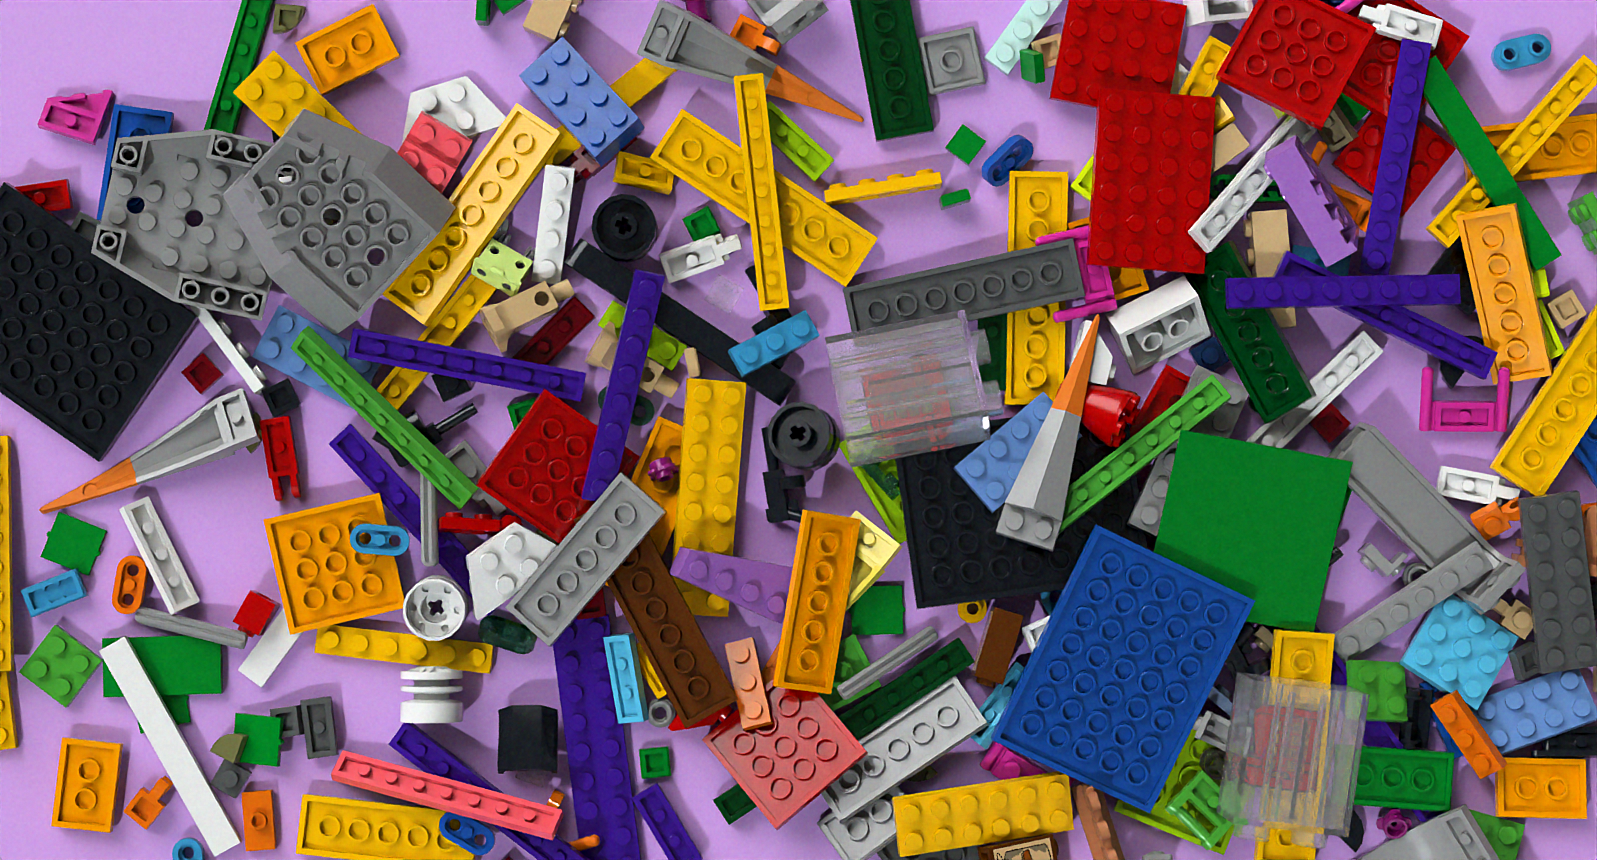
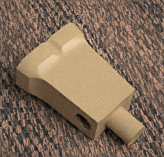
M568 279L551 287L547 285L546 281H543L500 303L480 308L479 316L492 342L503 353L507 351L508 340L513 334L557 313L559 308L557 303L575 295Z
M611 321L607 322L584 362L595 367H602L611 372L618 343L614 323ZM646 357L639 384L641 390L651 393L654 389L671 399L680 383L662 374L665 367Z

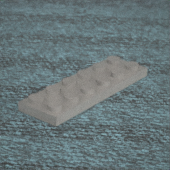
M1196 365L1182 397L1213 374L1231 395V400L1191 431L1230 438L1248 397V392L1244 386ZM1178 441L1155 458L1127 523L1128 526L1154 538H1157Z
M620 473L505 608L551 647L667 511L624 473Z
M953 676L860 738L858 742L868 754L821 794L838 821L842 824L988 726V723L957 677Z

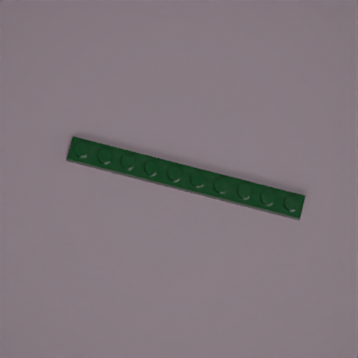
M958 637L838 716V718L858 740L975 661ZM738 783L713 799L729 825L757 807Z

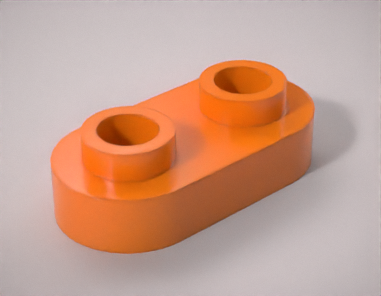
M139 556L124 557L117 566L112 604L122 614L137 612L144 602L149 570L144 559ZM132 565H136L139 569L136 576L130 574V567ZM127 594H131L134 598L131 605L125 603V596Z

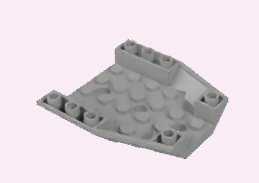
M303 108L284 129L285 133L246 175L243 173L225 191L223 197L268 276L330 332L337 335L357 321L439 234L456 207L391 147ZM283 168H291L295 171L296 177L292 183L284 184L278 179V174ZM329 208H335L340 212V219L334 224H328L323 220V214ZM374 248H379L384 252L383 260L377 264H373L367 259L369 251Z
M214 129L117 138L111 168L113 169L101 223L97 224L91 253L173 302L262 321L272 279L268 276L250 242L245 237L223 194L242 173L246 175L275 143ZM283 168L279 172L278 177L296 176V173L291 168ZM133 198L142 199L145 204L143 211L137 214L131 213L127 207L128 202ZM198 211L203 215V221L199 226L192 227L186 223V216L189 212Z

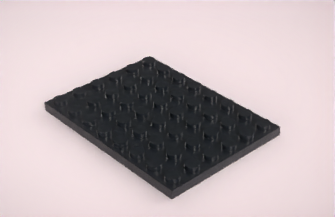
M4 182L0 187V393L100 462L104 459L197 321L198 316L181 303L171 301L92 254L93 242L17 188L8 182Z
M1011 418L953 425L957 432L953 439L944 440L942 438L937 441H928L927 435H925L915 444L905 449L897 448L892 440L916 609L1063 590L1095 524L1148 549L1146 534L1127 525L1139 497L1136 474L1059 533L1052 552L996 534L1005 503L991 513L953 469ZM1081 423L1079 432L1082 437L1077 440L1069 486L1117 449L1114 446L1110 447L1103 443ZM1127 425L1124 431L1126 437L1123 444L1131 438L1129 425ZM925 429L913 431L897 437L900 444L905 445Z

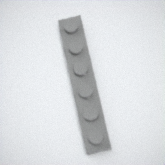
M1476 541L1333 633L1335 634L1334 650L1342 662L1346 664V661L1352 660L1494 568L1492 563Z

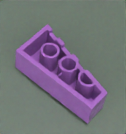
M1295 135L1267 151L1265 164L1263 165L1265 172L1270 179L1276 181L1283 199L1289 203L1326 268L1357 251L1358 225L1298 136Z
M680 547L669 574L769 620L782 624L793 566Z

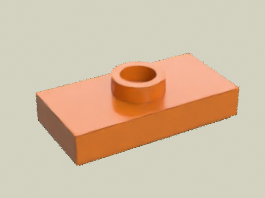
M273 789L241 792L246 852L276 849Z

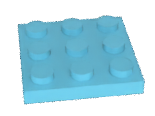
M1452 594L1429 610L1399 664L1446 695L1457 690L1470 710L1474 712L1478 710L1507 659L1508 652L1512 650L1519 637L1484 614L1480 615L1466 602Z

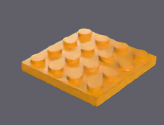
M380 493L263 519L290 635L403 608L405 597L395 556L359 553L353 549L350 543L352 530L360 524L388 525ZM362 533L360 541L363 544H368L371 541L370 534Z

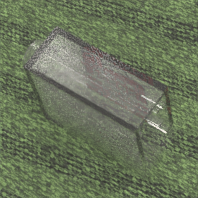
M965 310L825 337L829 368L851 467L990 440L989 417L1003 415L1002 399L997 380L981 381L978 366L991 363L985 329L969 330Z
M1237 672L1216 811L1234 824V836L1252 841L1266 842L1269 841L1271 828L1291 830L1290 842L1311 848H1326L1328 835L1349 837L1369 694L1352 686Z

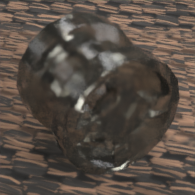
M1217 747L1207 748L1199 759L1200 768L1212 779L1223 780L1229 777L1234 768L1232 757Z

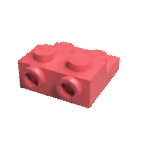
M421 111L397 154L442 194L473 140Z

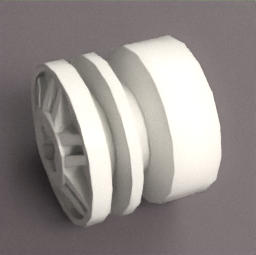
M431 575L421 579L407 593L403 603V617L407 627L416 636L428 641H440L452 636L464 623L468 613V597L466 592L454 579L445 575ZM439 599L443 602L441 607L444 609V612L439 610L437 613H434L432 611L433 605L430 601L436 602Z
M418 666L407 671H401V679L414 680V685L401 686L400 691L414 693V699L400 703V722H462L463 702L450 699V693L462 691L463 686L450 685V679H462L463 671L454 670L447 666Z

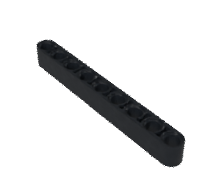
M579 238L564 263L627 305L634 273L596 247ZM661 292L654 321L656 325L691 348H696L697 352L742 382H745L779 406L782 405L796 384L793 378L770 363L741 377L728 353L729 349L740 343Z

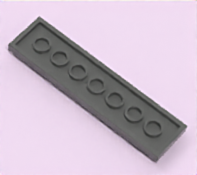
M1073 238L843 288L855 346L1085 297Z

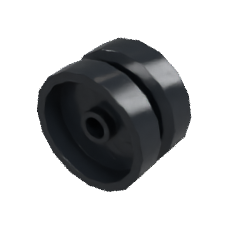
M619 194L609 197L598 206L593 215L591 229L594 240L602 252L615 261L629 263L639 260L651 251L657 241L658 226L654 213L645 201L634 195ZM627 224L631 227V231H626L625 235H623L620 228L622 225Z
M792 402L780 408L771 418L767 430L768 444L773 454L783 463L804 471L818 470L829 464L837 454L840 445V430L835 419L826 411L806 402Z

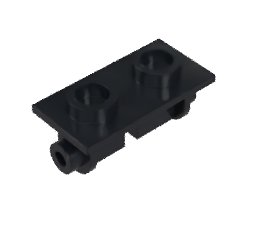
M1406 686L1405 698L1407 699L1408 721L1400 723L1399 741L1403 748L1415 749V747L1428 749L1431 719L1430 705L1432 704L1433 690Z

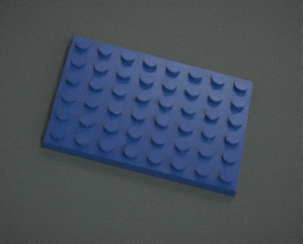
M1095 524L991 735V739L1150 813L1255 600Z

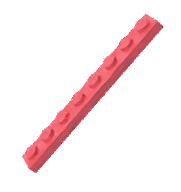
M342 750L331 773L333 781L552 841L563 818L562 809Z

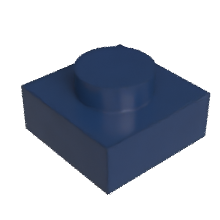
M1215 336L1188 352L1196 365L1210 371H1214L1230 361Z

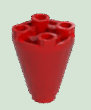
M1088 382L1080 423L1106 445L1118 448L1125 440L1126 433L1124 431L1128 423L1133 425L1138 418L1140 409L1137 406L1141 397L1130 390Z

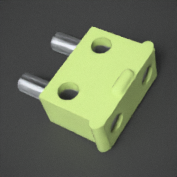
M503 234L497 241L492 238L480 257L474 259L471 273L512 297L518 294L521 284L530 272L535 248L532 250V247L529 246L524 254L521 255L506 246L511 240V235L508 234L506 237V234Z

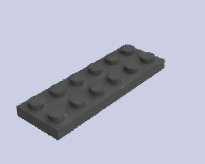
M1574 490L1518 499L1538 671L1541 674L1597 666V635L1580 493Z

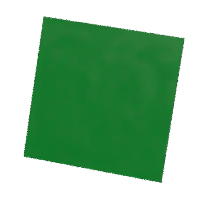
M1181 429L1154 552L1255 600L1246 619L1247 622L1296 631L1314 632L1353 462Z

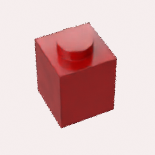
M250 590L233 622L239 625L237 630L245 632L249 637L253 638L255 634L258 636L264 635L281 604L256 590Z

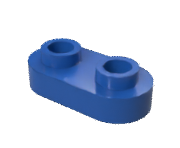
M1022 135L1010 137L984 162L981 171L983 179L995 187L1004 185L1009 181V171H1019L1031 159L1033 154L1032 143Z
M446 812L440 819L439 829L441 834L474 855H485L495 845L496 839L493 830L476 819ZM452 819L459 820L460 828L458 830L451 828L450 821ZM483 834L486 837L485 844L479 845L475 840L476 835Z

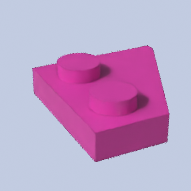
M103 90V93L86 95L85 93L73 94L70 97L58 96L47 98L37 125L40 129L96 145L114 93L112 90Z

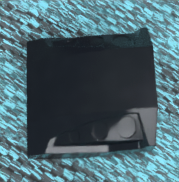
M511 705L499 709L498 774H504L505 771H551V773H557L558 710L543 705Z

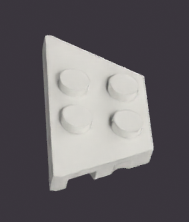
M467 76L410 93L402 143L421 111L468 138L499 129L506 116Z
M513 522L467 554L466 561L470 576L469 585L473 600V615L477 621L517 594L558 545Z

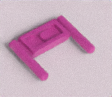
M1089 225L1040 236L1035 240L1036 246L1071 238L1074 241L1086 304L1055 311L1053 313V320L1056 323L1117 309L1108 267L1086 265Z
M1424 367L1422 369L1420 431H1507L1510 370L1508 368L1502 367L1498 370L1496 402L1432 401L1434 370L1431 367Z
M995 741L979 764L983 769L992 772L993 775L1001 780L1049 773L1014 750ZM1069 776V785L1071 786L1075 778Z

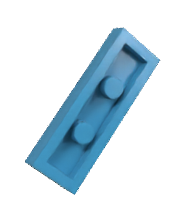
M804 310L729 349L728 353L741 377H744L817 339L820 334L807 311Z

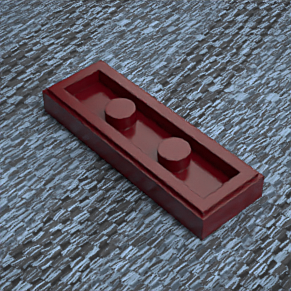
M574 296L512 358L548 365L596 317Z

